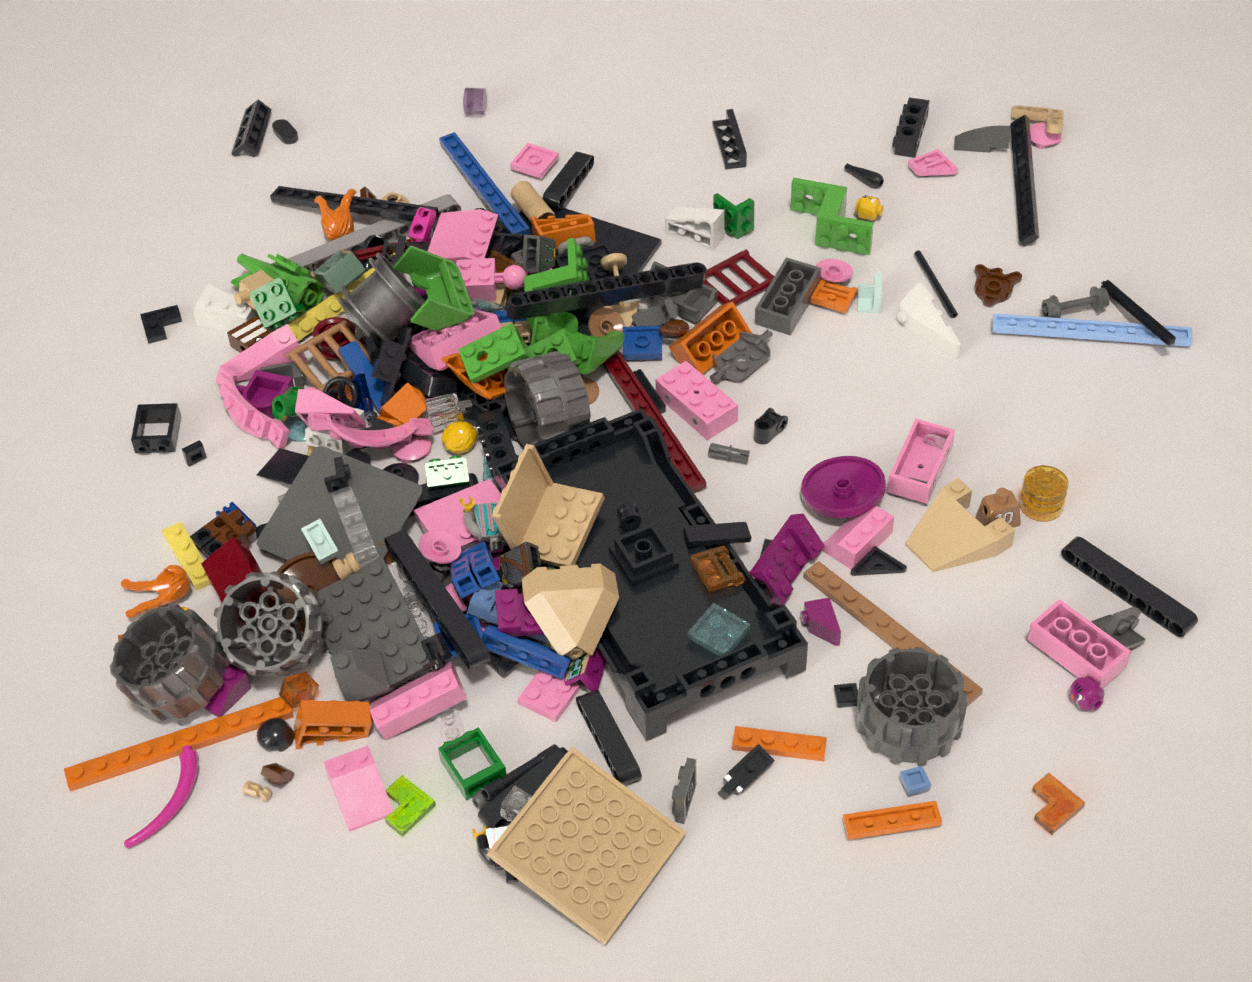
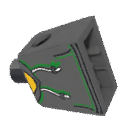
M524 235L523 269L527 272L540 273L554 267L555 256L558 255L555 239Z

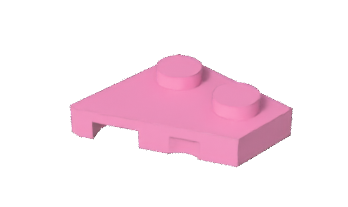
M939 149L908 160V167L917 176L955 175L958 171V168Z

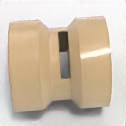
M353 552L346 554L343 560L337 559L332 562L342 581L347 579L350 574L362 571Z

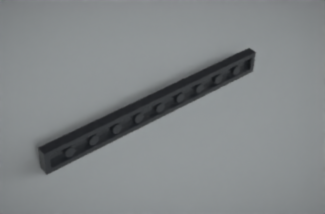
M1023 115L1011 122L1010 127L1019 242L1025 246L1039 238L1030 124L1029 118Z
M278 186L270 195L272 202L320 208L319 204L314 202L316 196L321 195L328 203L329 208L336 210V208L340 207L344 195ZM358 196L352 197L349 207L350 213L413 221L419 207L435 210L436 217L439 214L438 207Z

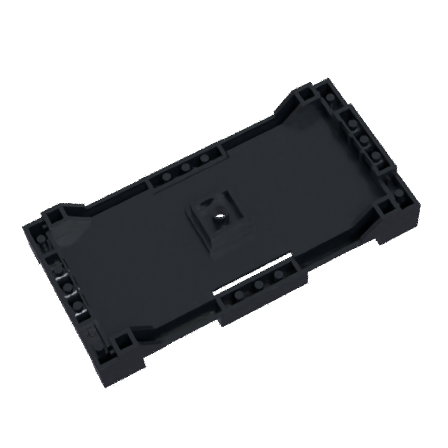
M641 408L610 421L603 417L533 444L553 483L603 493L605 497L576 564L579 568L591 567V564H602L615 573L619 599L597 647L625 692L626 707L646 740L667 731V715L779 666L783 674L788 678L806 670L808 642L797 628L796 619L786 605L771 604L731 544L688 547L683 533L684 526L716 523L672 463L662 431L652 416L648 417ZM519 456L492 466L494 485L500 493L507 486L511 471L515 469ZM625 503H634L638 507V514L641 516L642 522L635 529L625 530L620 525L617 509ZM545 564L546 567L560 569V567Z

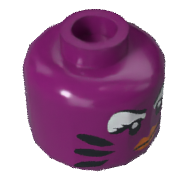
M1078 678L1072 683L1070 698L1083 711L1096 710L1102 706L1105 695L1104 690L1092 678Z

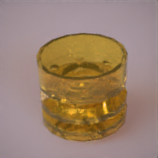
M1046 465L1035 466L1028 470L1023 479L1019 506L1022 513L1028 518L1040 522L1053 521L1058 518L1063 512L1068 491L1066 475L1059 469Z

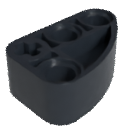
M415 356L406 357L401 374L405 380L425 395L433 398L456 397L461 382L454 372L448 368L438 371L428 367L419 357Z

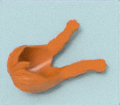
M348 189L341 200L340 207L334 211L329 208L328 203L321 195L316 196L314 202L319 204L321 210L323 232L330 241L354 231V222L349 207L352 197L357 193L355 189Z
M169 565L152 581L133 582L129 579L121 581V586L124 589L136 592L155 591L160 594L156 599L142 602L133 609L126 611V617L135 618L139 614H144L153 608L179 601L185 597L190 586L186 571L181 566Z

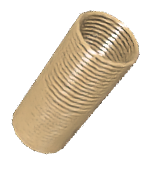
M521 181L513 186L510 193L511 197L530 222L533 216H536L537 220L548 219V216H554V219H556L554 212L529 182Z

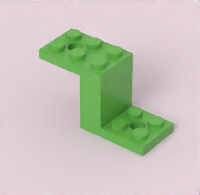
M793 177L790 210L817 215L815 245L870 255L874 222L845 217L847 187ZM806 195L812 196L813 199L807 198ZM849 234H855L856 238L851 237Z
M575 238L567 239L568 266L525 276V292L589 281L586 271L588 269V262L586 258L582 257V247L580 244L577 245ZM535 317L527 318L532 332Z
M511 323L458 349L472 384L507 368L513 362L555 351L567 354L574 365L579 364L564 329L527 346L514 324ZM482 355H488L484 361H479Z

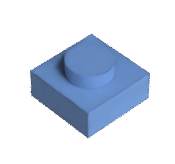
M923 766L900 772V779L908 796L931 789V783Z

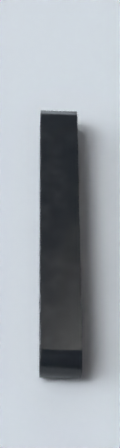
M401 530L385 537L384 542L390 555L466 667L472 669L489 661L490 654L484 642L406 530Z

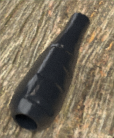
M848 163L844 167L846 171L851 172L874 188L882 186L884 182L883 176L877 172Z

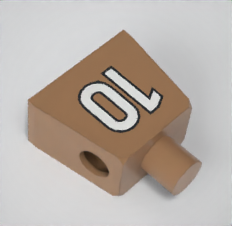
M999 488L995 494L982 498L975 518L983 526L988 525L999 517H1002L1013 528L1021 525L1020 506L1012 491L1006 488Z

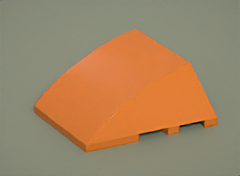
M458 352L442 357L441 360L475 393L487 399L505 395L504 378L508 372V367L472 384ZM482 355L479 361H484L488 355Z

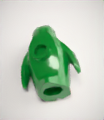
M290 387L289 391L282 395H277L272 400V413L276 419L284 421L287 417L298 416L295 413L298 389H302L301 387Z

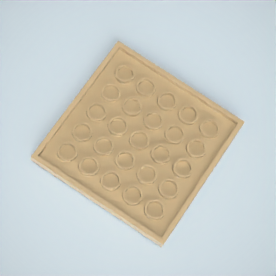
M571 747L488 851L487 856L605 945L687 832L575 748Z

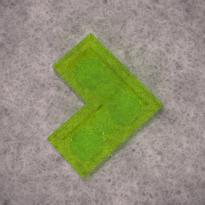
M401 775L386 789L387 796L399 804V806L385 818L388 826L403 837L436 806L435 800Z

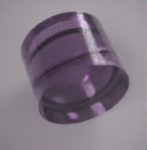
M465 88L463 96L465 114H486V88Z

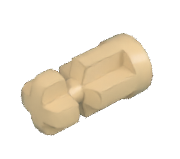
M249 780L245 782L242 790L243 794L259 798L261 795L263 801H268L272 795L270 788L265 787L263 790L261 785Z

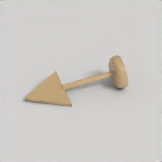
M621 253L609 254L601 259V266L605 270L613 271L614 276H619L618 270L626 266L627 257ZM622 301L618 305L603 307L611 308L618 312L624 321L625 327H631L633 322L632 315L637 313L641 301L630 303Z

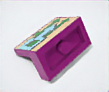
M597 648L593 655L586 652L575 661L571 659L564 680L566 685L581 680L590 691L598 689L606 660Z

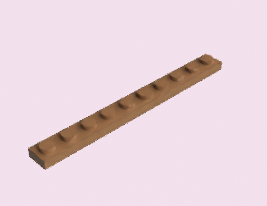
M820 561L803 573L805 580L828 598L830 597L833 602L893 649L899 648L902 650L922 647L925 651L940 656ZM949 663L955 669L956 672L960 671L951 663ZM961 672L965 679L963 692L967 693L968 707L982 695L983 688Z

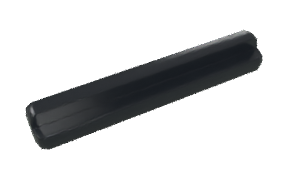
M641 369L634 371L633 373L659 412L664 413L666 405Z

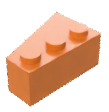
M589 214L566 215L565 218L554 219V216H548V219L537 220L536 216L531 217L533 235L555 239L556 248L562 242L567 241V239H576L584 236L590 237L593 243H596L594 223Z

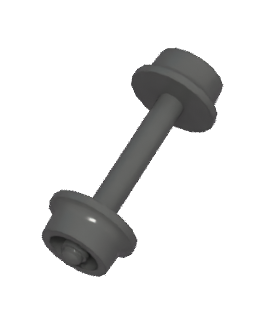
M1095 286L1090 289V297L1059 303L1057 296L1050 295L1048 299L1042 301V313L1044 317L1060 318L1061 310L1091 304L1095 312H1100L1102 308L1109 306V294L1105 288H1097Z

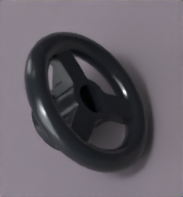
M343 376L334 377L324 387L323 393L349 407H356L358 391L350 379ZM339 382L337 388L331 389L335 383ZM345 384L351 389L352 401L346 397L344 392Z

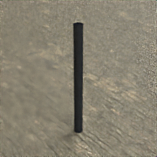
M917 250L914 255L951 318L957 317L958 313L922 252Z

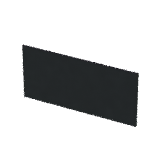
M279 448L257 473V476L291 485L309 456Z

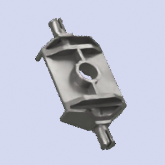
M767 329L761 335L740 332L739 339L717 357H715V354H712V362L716 372L710 375V380L715 383L723 377L736 382L747 377L770 358L771 350L766 340L773 336L772 331Z

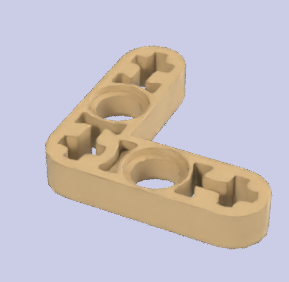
M1021 105L1012 106L1011 117L1018 119L1026 115L1029 120L1046 121V131L1053 134L1062 133L1064 112L1062 110Z

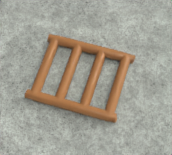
M346 320L286 353V357L289 360L292 359L313 386L323 392L327 383L322 384L299 355L309 350L331 378L343 376L349 379L354 375L350 369L339 375L316 347L317 344L325 340L346 365L338 352V349L341 347L332 337L341 331L350 343L356 340L372 364L366 348L348 328L349 325ZM339 382L335 383L331 389L339 385Z

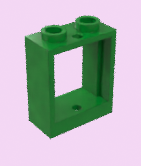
M479 727L465 732L462 736L453 741H448L438 748L441 763L466 801L473 798V795L482 787L506 775L505 765ZM479 747L491 766L463 780L451 760Z

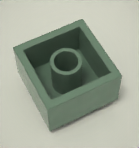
M341 249L317 268L313 274L318 281L323 283L325 290L341 293L339 285L348 288L347 285L352 280H358L366 269L352 251Z

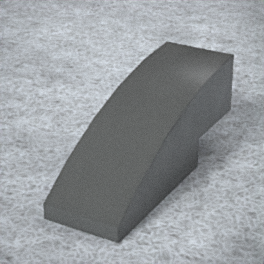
M987 126L963 132L955 136L954 150L990 153V147L1009 148L1010 126Z

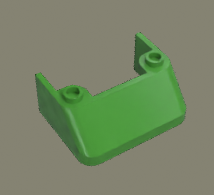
M410 246L393 266L395 270L410 275L412 284L416 288L426 290L428 299L410 319L412 323L439 331L465 322L474 315V309L461 272L453 261Z

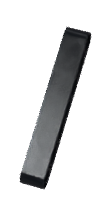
M1075 537L1061 550V555L1066 562L1132 607L1135 606L1140 609L1141 613L1175 636L1184 637L1198 623L1196 614L1084 538Z

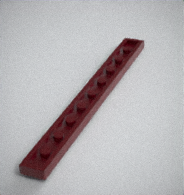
M618 350L603 363L610 377L633 411L642 408L648 417H653L662 431L672 463L691 490L695 492L706 488V480Z

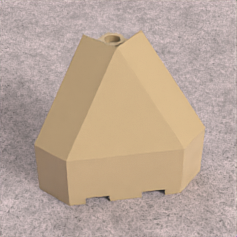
M591 564V567L578 568V565L560 566V569L547 570V567H537L522 578L524 603L557 654L561 656L566 655L574 661L586 652L593 655L619 599L615 573L602 564Z

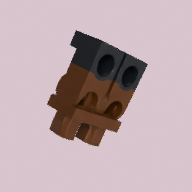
M236 508L229 514L223 510L219 513L218 517L212 519L192 534L190 538L199 551L208 558L233 536L245 545H250L249 537L257 530L249 520L238 526L245 518Z

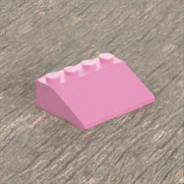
M481 209L441 213L428 252L449 259L455 264L456 260L486 258L498 214Z
M474 309V315L465 322L439 331L428 328L412 336L408 347L428 367L441 371L448 368L441 360L442 357L459 353V348L500 329L501 325L496 314Z
M488 479L414 510V513L424 533L432 530L447 532L459 541L462 552L481 542L465 526L463 509L465 508L460 504V498L464 499V504L469 503V495L474 499L475 504L499 502L501 493L493 482Z

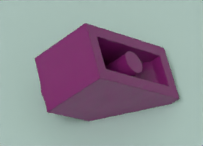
M830 597L804 602V610L800 612L802 624H806L808 632L834 646H839L841 630Z
M230 663L226 667L223 678L225 682L221 689L218 688L210 698L209 703L203 707L217 718L223 716L251 689L247 674Z

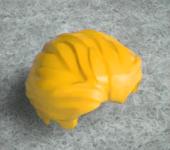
M458 421L446 427L441 441L444 443L446 450L460 455L472 449L474 444L477 443L478 434L476 428L470 423Z

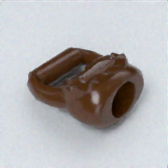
M672 319L659 327L658 331L661 335L681 337L689 331L690 327L683 320Z

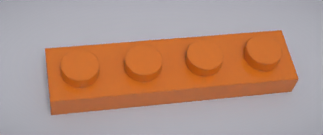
M735 726L732 750L750 752L759 744L769 755L824 762L827 737Z
M936 801L843 814L842 819L848 840L942 825V818Z

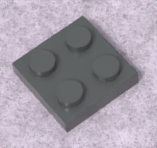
M688 757L685 766H680L678 780L680 782L678 786H674L672 792V799L674 800L672 812H675V822L685 824L697 785L696 759Z

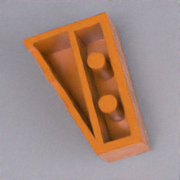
M301 700L293 727L295 750L303 749L302 745L316 743L317 746L324 745V741L338 739V742L367 738L372 725L369 702Z

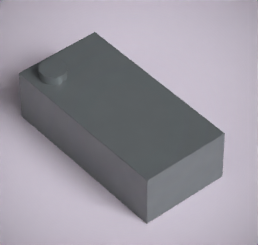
M786 257L755 308V324L791 336L821 280V268Z

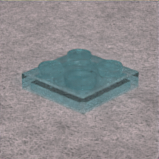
M713 603L688 631V638L721 657L727 651L732 652L749 632L751 624Z

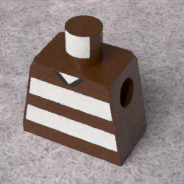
M258 315L227 332L230 346L239 353L270 334L269 330L264 328Z

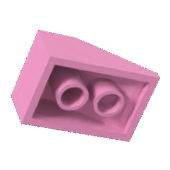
M316 388L298 389L295 413L308 427H310L308 413H326L330 415L332 421L343 426L366 428V423L353 408Z
M368 745L324 761L327 777L349 832L394 815Z

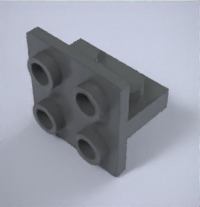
M1135 606L1091 621L1128 649L1143 644L1146 640L1133 630L1139 624L1140 619L1138 617L1142 612Z

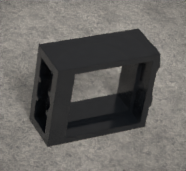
M178 403L137 405L131 437L135 453L176 452L181 422ZM169 423L167 435L142 436L144 424Z

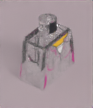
M455 393L424 400L427 417L433 426L434 436L443 433L446 427L453 422H464L463 414L473 411L471 400L459 402Z

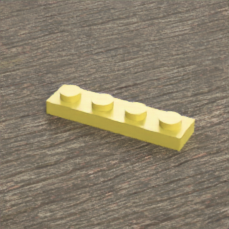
M178 522L163 529L162 534L181 567L186 571L187 577L195 591L211 585L212 583L201 565L204 559L183 524Z

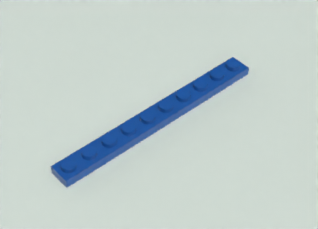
M453 132L440 137L441 146L492 213L498 214L497 219L505 230L510 234H522L523 236L530 234L527 224L458 135Z

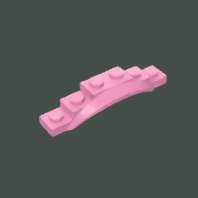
M220 365L216 383L220 386L219 394L224 398L223 406L227 409L231 420L243 431L259 438L270 439L277 448H285L290 433L289 429L280 420H274L248 403L236 388L235 381L237 375L228 365Z
M308 413L310 429L319 432L328 430L330 438L336 440L344 439L348 441L349 446L355 448H390L391 444L411 441L412 434L425 436L432 435L433 432L430 420L424 418H409L408 423L389 429L360 430L332 421L330 415L326 413Z

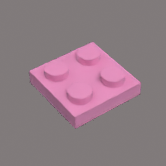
M527 143L510 163V166L513 170L542 179L559 159V152Z
M538 671L518 697V704L557 722L580 691V685L575 682L566 685L564 683L565 677L562 680L545 672Z

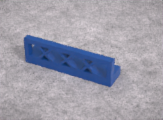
M492 625L486 626L481 640L488 651L562 680L571 662V658L566 655L561 656L555 650L523 637H512L498 631L497 627Z

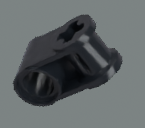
M771 407L768 408L754 422V441L761 445L768 444L785 429L788 424V417L786 415L781 416Z

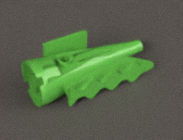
M243 253L238 256L237 263L248 270L249 273L231 280L230 283L239 288V282L242 279L263 270L274 280L282 278L294 304H303L305 312L323 301V283L311 276V271L299 266L297 263L279 254L276 257L268 254L267 257L275 261L271 264Z

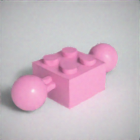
M495 258L456 260V265L461 272L471 303L496 301L498 283H504L506 287L512 290L520 289L525 285L524 277L527 274L518 265L508 266L503 273H497Z

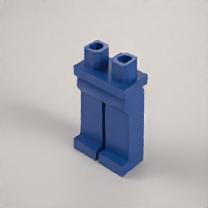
M485 541L462 551L459 558L451 563L452 581L461 598L480 590L475 575L482 588L500 580L493 564L494 559Z

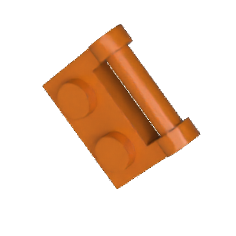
M821 279L811 296L810 303L847 313L853 300L856 299L859 289L856 287H845Z

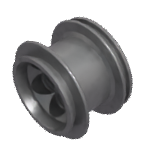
M377 253V260L369 258V262L375 271L352 292L345 286L339 285V289L345 298L340 297L338 301L368 337L372 336L381 345L382 339L396 342L395 338L401 333L402 329L407 328L412 323L410 319L426 301L406 278L393 268V265L384 256Z

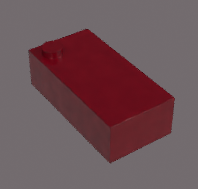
M234 536L201 563L221 602H223L227 595L225 589L229 585L241 583L246 579V574L252 572L263 573L249 547ZM262 586L258 588L246 600L259 603L260 596L268 591V587ZM271 596L268 599V605L270 608L274 607L276 604V598L274 596ZM252 606L248 611V615L250 618H253L256 615V609L254 606ZM238 614L237 626L241 628L243 625H246V621Z

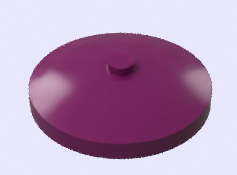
M838 456L824 460L813 466L805 474L801 484L802 497L805 504L815 513L831 518L853 517L869 511L881 501L886 490L885 476L882 469L871 460L858 456Z

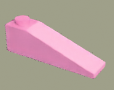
M286 324L223 365H228L237 375L235 383L250 380L254 372L260 370L261 367L292 362V359L289 360L286 357V353L300 345L288 324ZM304 352L299 355L305 363L308 362Z

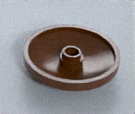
M314 552L297 555L285 562L277 570V572L299 578L302 583L316 592L340 580L332 563L337 558L335 557L320 564ZM284 586L283 589H277V593L283 596L285 603L295 604V601L299 599L287 586ZM292 607L286 612V616L290 620L295 615ZM304 611L301 621L295 624V627L301 631L302 635H304L306 627Z

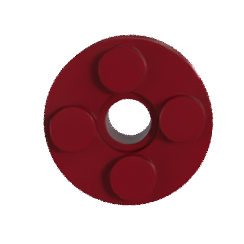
M331 317L320 321L314 327L312 336L314 338L344 320L347 321L348 328L354 335L355 327L348 319ZM341 331L332 336L340 347L350 343ZM325 340L316 345L327 360L340 359Z

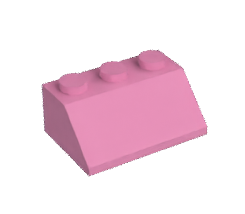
M875 506L865 513L850 517L823 543L824 547L821 551L852 569L875 546L878 548L892 534L894 516Z

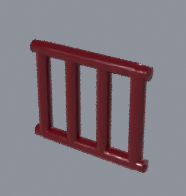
M746 249L707 269L703 283L716 289L706 280V278L714 275L737 295L729 300L718 290L717 300L723 305L733 301L736 306L767 289L774 275L752 258ZM743 259L767 280L759 284L735 263ZM729 267L752 288L744 292L725 276L721 270Z

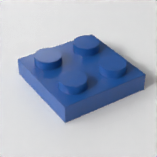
M661 326L623 327V333L625 334L623 358L625 360L662 359V335L658 331V328Z

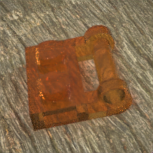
M719 546L691 555V563L709 592L731 585L739 586L744 583L745 577L743 573L737 570L725 546ZM717 558L723 562L730 575L725 573Z

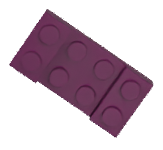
M804 513L791 514L749 572L752 577L764 581L773 594L769 600L771 604L785 603L794 590L791 585L806 562L808 560H815L824 547L823 542Z
M517 589L495 590L498 631L512 637L545 635L526 607L523 593L518 594Z

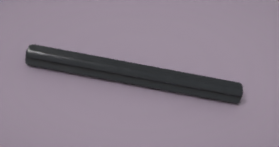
M1110 280L1102 281L1101 288H1105L1109 296L1167 346L1175 344L1176 337Z

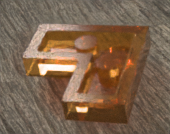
M1047 773L1033 785L1032 791L1047 803L1045 807L1035 814L1034 820L1051 835L1084 808L1085 802L1050 773Z

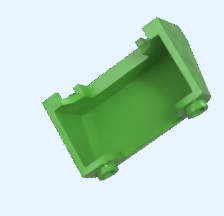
M560 312L535 317L531 345L564 329L579 362L575 366L580 374L585 375L595 371L622 347L625 334L619 331H611L606 336L600 337L584 335L577 332L578 320L573 314Z

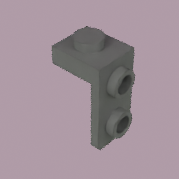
M669 298L658 306L634 313L632 319L635 326H660L678 316V307Z
M294 361L260 368V371L292 377V379L294 378L295 386L304 389L303 382H307L306 376Z

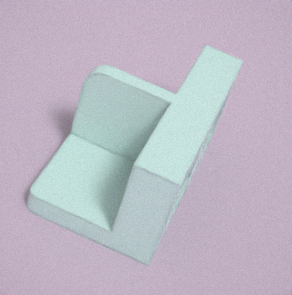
M875 273L874 284L859 283L857 312L880 314L883 273Z
M321 519L301 528L320 564L335 557L342 560Z

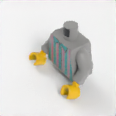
M469 495V503L464 504V499L461 497L459 502L465 508L463 509L466 528L474 537H478L479 542H490L492 553L502 552V541H505V538L492 517L493 509L499 502L475 504L474 499Z

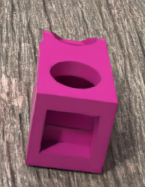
M418 208L408 237L413 242L431 241L429 237L436 220L435 210Z

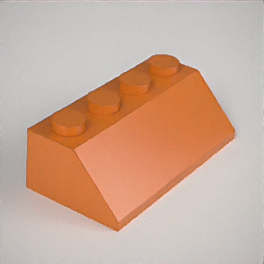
M732 301L715 309L672 343L669 349L679 364L687 361L703 375L714 366L712 354H715V357H717L739 339L740 332H752Z

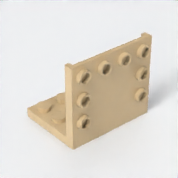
M526 444L524 450L519 454L515 469L511 471L507 486L502 490L498 505L493 509L492 517L510 549L524 542H529L539 547L541 563L556 567L575 565L605 497L603 493L553 483L535 446Z

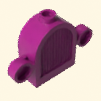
M256 370L247 386L239 385L236 388L254 408L266 416L275 419L272 413V400L277 395H282L289 391L290 387H294L292 377Z

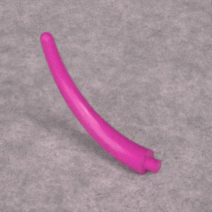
M190 745L184 746L183 752L179 755L180 777L171 799L155 819L142 830L125 840L124 846L126 848H131L159 831L177 814L186 802L193 789L198 771V753L192 750Z

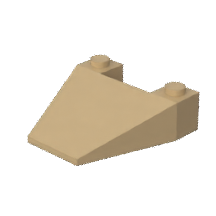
M959 478L940 489L905 542V546L932 572L995 557L1013 545L1015 529L1002 517L983 526L966 510L970 507L972 490Z

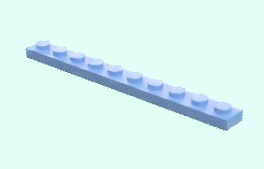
M993 313L992 333L1166 345L1143 324ZM1163 325L1176 337L1174 346L1191 347V327Z

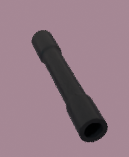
M556 744L551 745L518 768L482 787V796L486 800L497 796L559 749Z

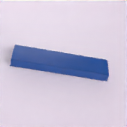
M355 340L339 348L338 352L379 414L383 404H380L385 384L383 381L371 377L374 367Z

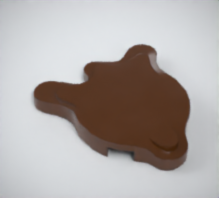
M978 264L974 269L977 275L974 288L975 294L987 306L1005 302L1011 297L1014 285L1022 280V274L1018 271L1003 274V270L999 267L989 269L982 264Z

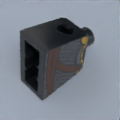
M524 542L499 557L500 569L496 571L500 577L499 581L502 582L503 586L510 589H523L522 578L537 567H542L539 547L537 545Z

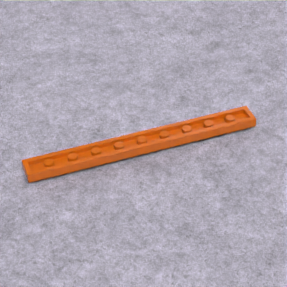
M284 695L64 768L68 788L71 792L179 756L183 752V747L190 745L192 750H197L257 730L262 722L270 718L278 717L283 720L293 718L294 715L288 697Z

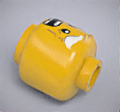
M864 195L861 199H857L855 213H857L860 219L874 221L878 216L882 215L883 205H881L878 197Z

